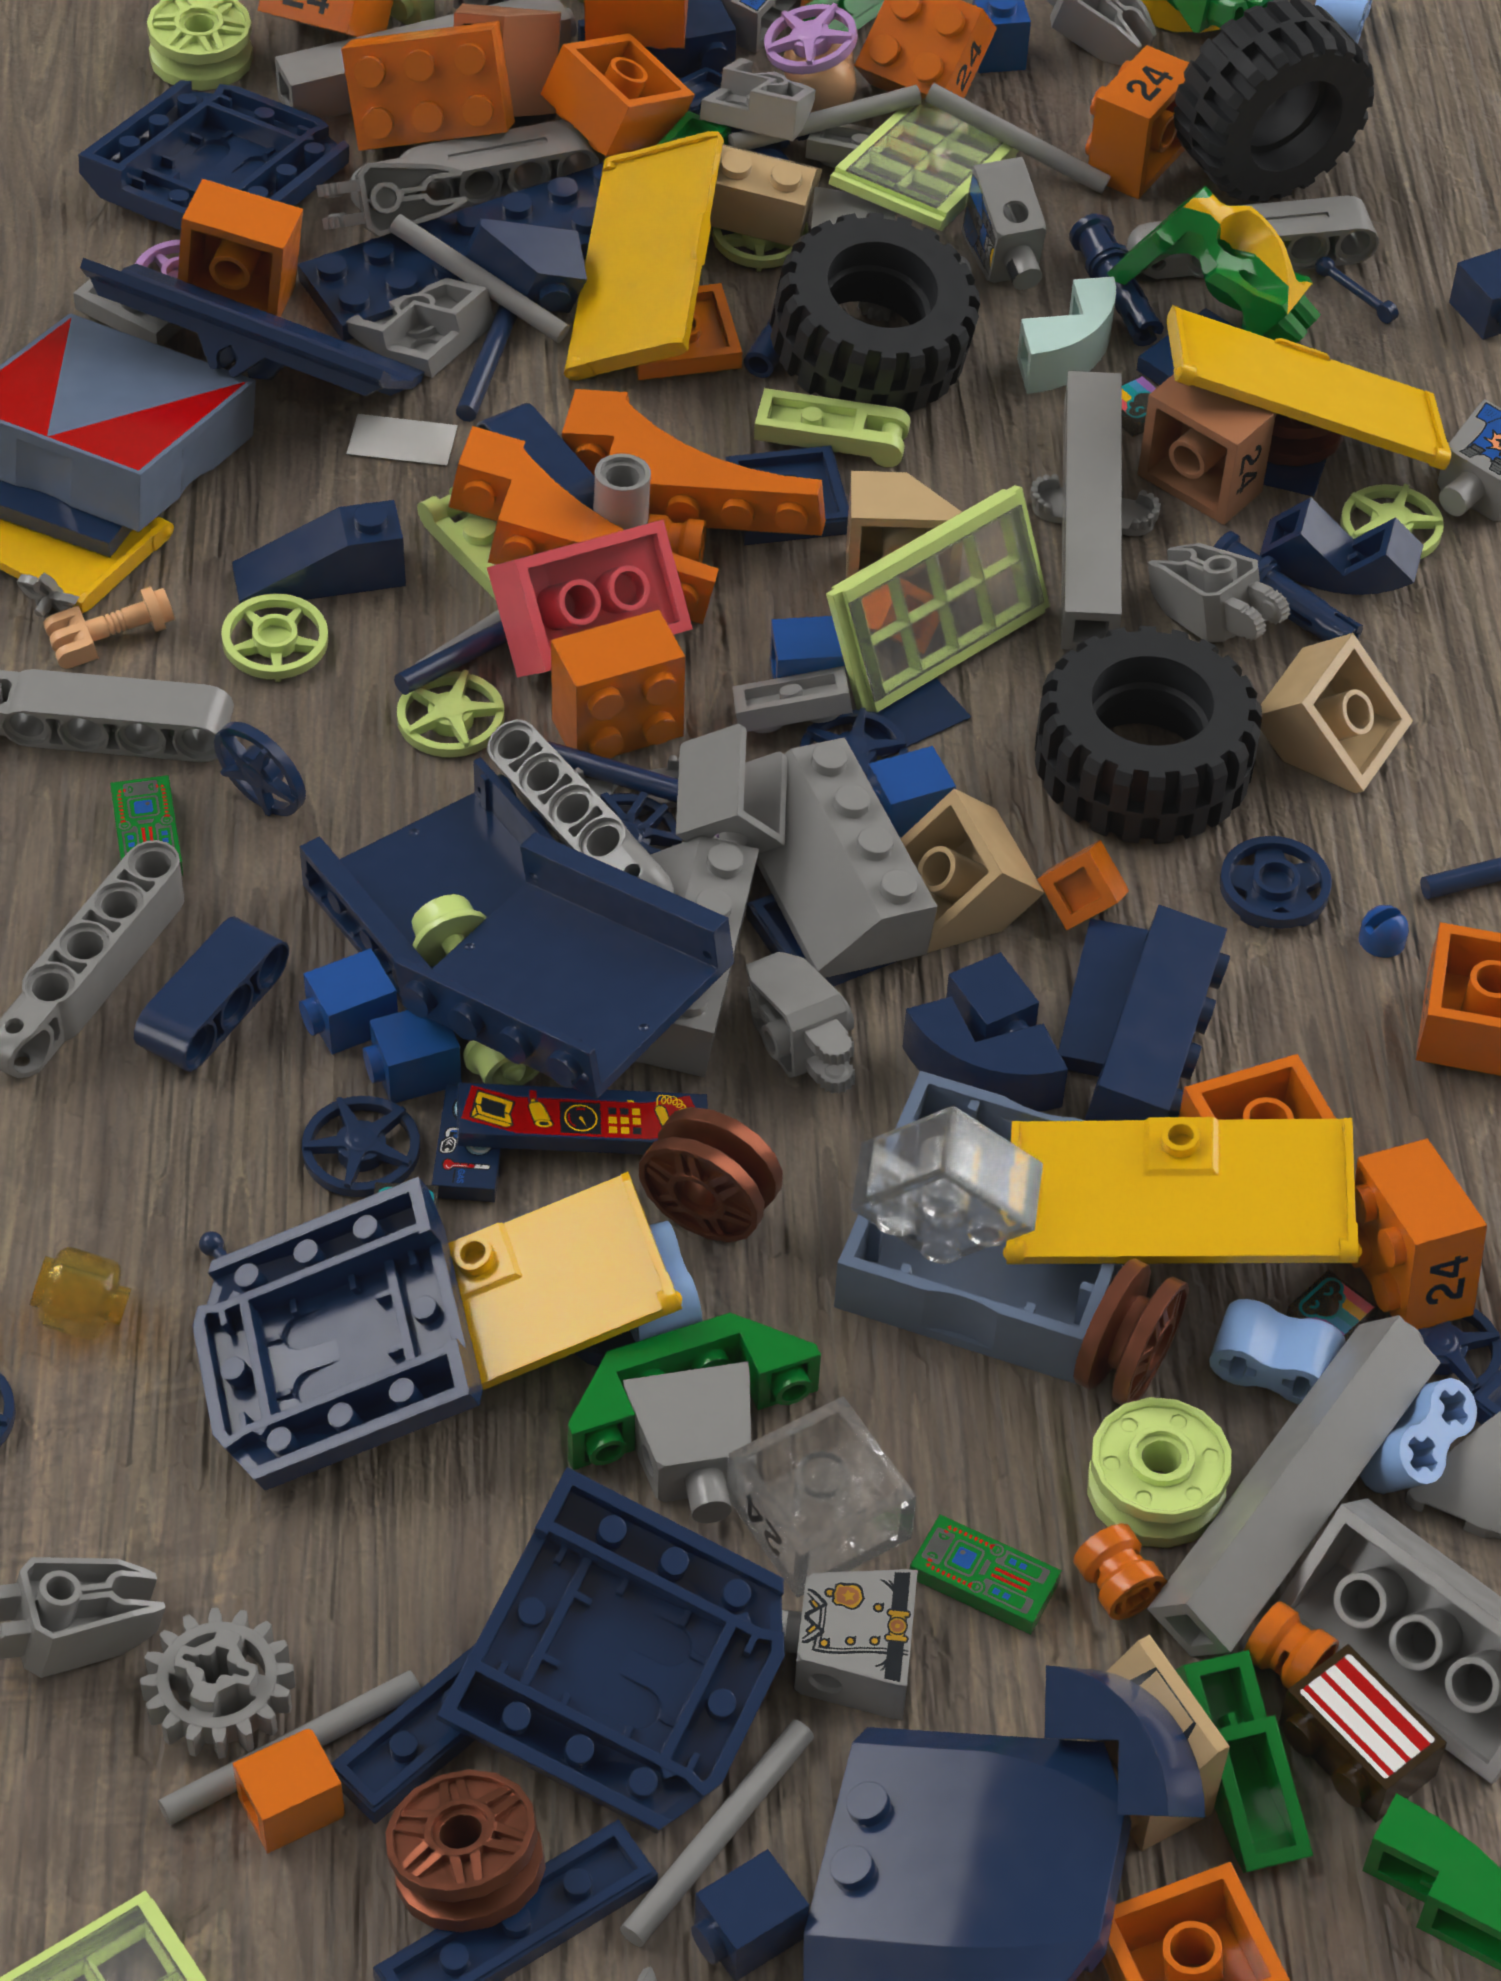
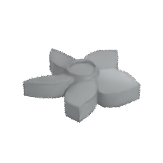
M45 572L39 578L33 575L21 574L17 580V584L23 593L30 599L35 600L37 607L34 613L41 618L51 610L52 606L58 612L74 606L79 599V596L63 593L57 582Z

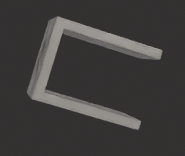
M735 724L683 742L680 746L676 836L684 841L698 836L710 837L759 849L758 854L785 846L788 757L779 751L745 762L747 730L740 724Z

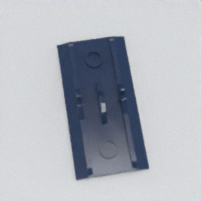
M83 257L80 266L83 273L90 278L98 296L197 332L211 369H219L220 367L228 369L236 361V364L229 370V374L232 377H238L248 371L249 378L272 380L284 366L365 396L376 391L394 396L406 389L416 387L422 382L425 371L139 264H133L123 268L122 271H118Z

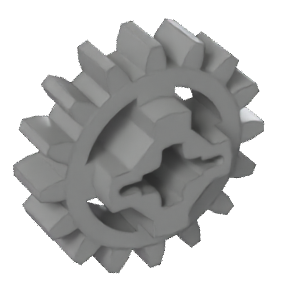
M211 1608L208 1623L199 1625L196 1619L188 1614L183 1616L185 1632L180 1636L167 1630H163L159 1634L163 1653H146L144 1659L148 1675L140 1678L143 1700L148 1701L146 1703L148 1720L151 1725L162 1724L164 1741L167 1744L171 1745L185 1736L189 1755L195 1757L202 1750L205 1743L214 1744L218 1759L226 1758L229 1743L237 1740L247 1752L253 1750L254 1741L252 1733L258 1729L266 1734L275 1735L278 1728L274 1712L290 1713L292 1701L289 1689L296 1687L294 1666L289 1664L288 1644L285 1640L274 1642L272 1624L266 1620L252 1630L249 1628L247 1611L240 1610L234 1616L232 1622H223L219 1608ZM247 1655L252 1657L261 1666L265 1675L259 1674L258 1665L245 1661ZM172 1689L178 1691L180 1700L191 1703L189 1711L175 1699Z

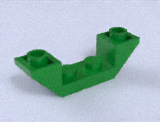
M731 1312L607 1351L568 1422V1461L571 1468L576 1470L591 1464H610L621 1458L625 1453L635 1450V1412L623 1388V1380L748 1362L750 1395L757 1410H761L776 1404L791 1405L803 1400L810 1393L818 1391L821 1353L815 1343Z

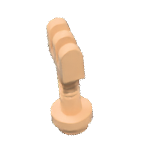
M151 586L140 590L143 601L121 608V611L111 612L110 615L107 613L105 616L101 615L86 621L79 605L48 616L44 620L43 625L47 635L50 637V644L56 652V659L60 667L69 669L99 659L94 642L107 638L111 634L115 635L116 632L121 633V630L126 631L127 629H133L150 622L155 632L166 629L165 623L175 620L164 588L155 591L152 590Z

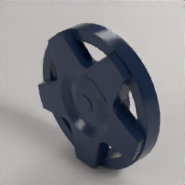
M1279 836L1256 837L1235 846L1224 859L1219 882L1221 894L1228 906L1240 916L1242 922L1257 929L1261 926L1279 929L1308 926L1325 909L1332 887L1330 870L1317 852L1299 841ZM1283 853L1296 857L1304 863L1292 864L1286 860ZM1255 854L1253 865H1236L1243 858ZM1320 887L1321 892L1313 901L1308 893Z

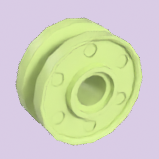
M161 0L151 9L147 20V32L151 42L149 57L153 71L163 81L175 85L180 80L192 81V90L217 89L219 84L230 85L239 81L250 70L253 60V47L250 41L252 33L251 19L248 10L238 0Z
M1154 1397L1125 1403L1104 1418L1093 1437L1092 1455L1088 1469L1087 1495L1096 1516L1107 1527L1120 1523L1128 1524L1142 1546L1170 1548L1194 1542L1202 1536L1225 1505L1226 1488L1231 1476L1232 1450L1222 1428L1204 1411L1176 1399ZM1153 1470H1154V1471H1162V1472H1164V1473H1166V1474L1156 1473V1472H1153Z

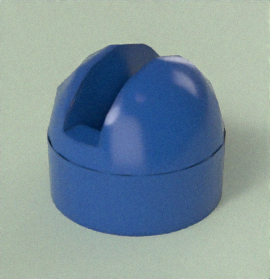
M1378 905L1369 910L1363 918L1358 937L1359 943L1366 952L1376 957L1389 958L1396 956L1405 948L1409 933L1408 921L1398 908L1392 905Z

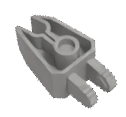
M1046 0L1054 7L1050 15L1051 27L1104 62L1122 66L1126 60L1131 61L1146 45L1151 46L1157 34L1147 7L1141 0Z
M365 163L355 175L356 180L316 186L318 197H325L326 199L342 197L344 193L358 191L361 212L346 214L345 212L329 214L327 218H322L323 229L363 224V227L375 236H382L391 233L390 226L399 214H402L415 224L443 216L467 202L466 196L436 201L431 199L427 193L404 196V194L425 191L432 180L461 176L462 170L438 164Z
M1196 543L1169 548L1167 550L1168 560H1151L1148 562L1150 589L1164 613L1209 643L1224 642L1235 636L1245 637L1246 640H1255L1266 631L1265 627L1267 625L1264 621L1269 620L1270 623H1275L1276 625L1287 619L1290 615L1289 611L1291 609L1286 600L1287 598L1282 593H1279L1278 590L1274 591L1272 587L1260 582L1258 561L1256 559Z
M776 952L746 964L750 985L747 987L753 1025L761 1035L769 1055L779 1062L789 1078L808 1072L815 1082L820 1084V1088L825 1089V1092L829 1091L831 1094H839L840 1092L846 1093V1090L851 1089V1086L855 1085V1069H853V1065L849 1064L850 1058L854 1057V1041H852V1037L848 1036V1031L854 1028V1017L845 998L805 958L784 952Z
M31 1557L19 1571L16 1583L0 1585V1621L11 1620V1622L0 1623V1659L21 1657L24 1669L43 1678L125 1654L149 1639L159 1629L165 1611L164 1602L150 1601L157 1581L156 1573L115 1558Z

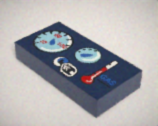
M446 1084L431 1184L434 1198L495 1202L503 1148L457 1146L458 1085Z

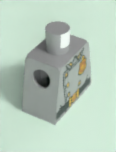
M918 1570L822 1572L806 1576L802 1612L782 1610V1632H784L785 1652L797 1653L794 1689L805 1696L891 1719L903 1720Z

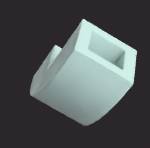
M1114 276L1073 279L1069 315L1021 319L1017 360L1027 394L1044 392L1065 386L1068 371L1089 372L1101 360L1107 350L1111 336L1116 299Z

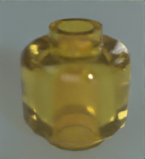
M66 1247L61 1249L55 1258L45 1256L29 1305L39 1308L38 1318L43 1326L86 1340H94L103 1333L107 1322L120 1326L131 1288L119 1285L122 1270L117 1261L74 1247Z

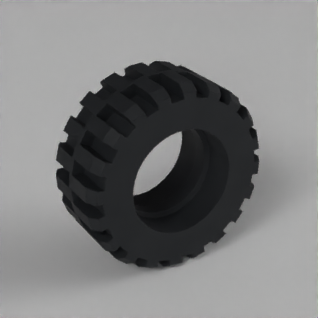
M1288 0L1269 1L1265 8L1254 6L1243 11L1244 16L1237 21L1230 19L1220 27L1222 31L1213 40L1208 38L1199 48L1201 54L1196 61L1191 60L1184 71V78L1186 79L1184 84L1178 85L1175 96V104L1177 106L1174 107V127L1177 129V138L1182 147L1218 188L1233 198L1257 202L1269 201L1272 195L1275 198L1281 199L1292 195V190L1297 187L1305 189L1315 182L1314 178L1323 171L1328 173L1337 165L1335 160L1343 151L1348 153L1356 142L1355 134L1358 130L1364 129L1368 120V111L1366 109L1372 107L1374 73L1372 65L1368 62L1367 54L1326 10L1319 5H1312L1311 2L1304 0H1290V2Z
M869 212L866 218H857L855 213L842 215L837 218L835 224L828 220L812 228L811 233L801 236L794 243L791 253L785 258L771 311V341L776 353L781 355L779 361L790 376L797 375L798 385L810 395L816 392L828 398L905 409L907 413L926 407L927 400L932 403L940 399L948 392L949 386L956 383L962 372L979 318L980 297L979 291L974 285L975 278L966 263L959 264L961 256L950 243L946 245L940 243L939 235L929 228L925 227L922 231L912 226V220L899 216L897 221L884 219V213ZM857 301L879 304L898 313L910 325L898 328L869 325L849 315L839 304Z
M1140 626L1136 632H1126L1125 627L1109 630L1105 633V638L1099 639L1094 635L1077 645L1076 651L1071 649L1055 663V669L1047 675L1043 685L1034 748L1036 751L1035 765L1038 776L1044 781V789L1056 804L1063 802L1062 810L1078 823L1084 819L1090 823L1089 828L1092 831L1106 837L1109 832L1122 835V841L1139 843L1140 838L1154 839V844L1171 843L1174 841V836L1183 835L1185 840L1205 832L1206 824L1212 828L1219 825L1230 816L1231 810L1240 806L1247 794L1248 784L1251 783L1261 732L1262 709L1257 701L1258 693L1247 675L1241 676V667L1229 655L1223 658L1219 656V650L1215 645L1204 639L1199 643L1188 639V633L1172 629L1171 634L1156 632V626ZM1132 723L1150 724L1168 729L1186 741L1164 746L1139 744L1118 736L1109 728Z

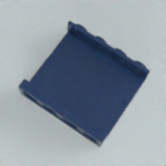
M481 757L473 761L474 793L341 859L334 854L320 836L299 846L303 886L358 952L372 949L395 987L397 999L402 1005L394 960L401 956L414 963L419 961L425 964L429 970L433 968L428 965L412 946L416 937L411 923L414 914L433 899L444 895L456 894L464 896L474 910L480 911L488 917L526 882L520 845L534 832L554 840L549 834L546 823L540 814L535 810L529 812L516 797L510 781L502 774L496 775Z
M534 832L520 845L526 882L437 965L429 970L425 964L419 961L414 963L401 956L394 960L400 997L403 1006L414 1015L421 1018L427 1017L454 1030L463 1039L477 1041L503 1054L513 1063L524 1064L551 1077L563 1087H572L597 1099L734 964L729 918Z

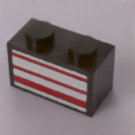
M1349 1644L1287 1690L1279 1724L1282 1726L1285 1737L1291 1746L1305 1757L1311 1756L1331 1776L1332 1783L1338 1794L1351 1806L1361 1807L1375 1823L1385 1816L1396 1793L1407 1799L1436 1776L1447 1742Z

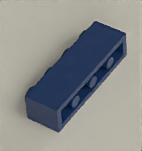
M1158 905L1084 1119L1085 1121L1146 1120L1149 1117H1179L1184 1091L1177 1088L1180 1077L1187 1080L1191 1079L1202 1049V1045L1192 1042L1194 1032L1205 1034L1216 1004V1000L1206 997L1209 987L1219 989L1230 960L1229 955L1220 952L1227 928Z

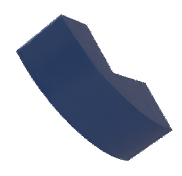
M1310 497L1269 520L1260 556L1263 558L1268 555L1273 557L1281 567L1280 573L1307 586L1333 593L1366 595L1389 592L1414 583L1424 545L1396 517L1353 539Z
M952 996L906 1009L902 1047L919 1071L1005 1096L1024 1107L1038 1112L1057 1109L1063 1106L1068 1069L1044 1023L975 1042Z
M1046 1665L1044 1738L1119 1741L1117 1815L1205 1818L1204 1793L1197 1761L1181 1727L1158 1699L1131 1680L1113 1673L1094 1669Z

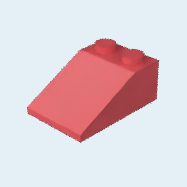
M664 520L487 567L517 678L551 671L552 639L648 612L660 610L673 635L693 629Z

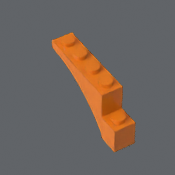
M575 389L562 430L564 442L593 475H595L597 463L609 455L631 454L643 459L651 470L649 516L650 514L667 515L674 523H684L689 518L706 520V528L822 536L826 522L822 480L769 473L715 458L684 444L655 426L629 403L628 392Z
M472 426L457 466L449 507L497 521L488 563L497 565L624 530L581 503L556 483L524 449L525 441ZM673 553L690 620L703 624L719 569Z

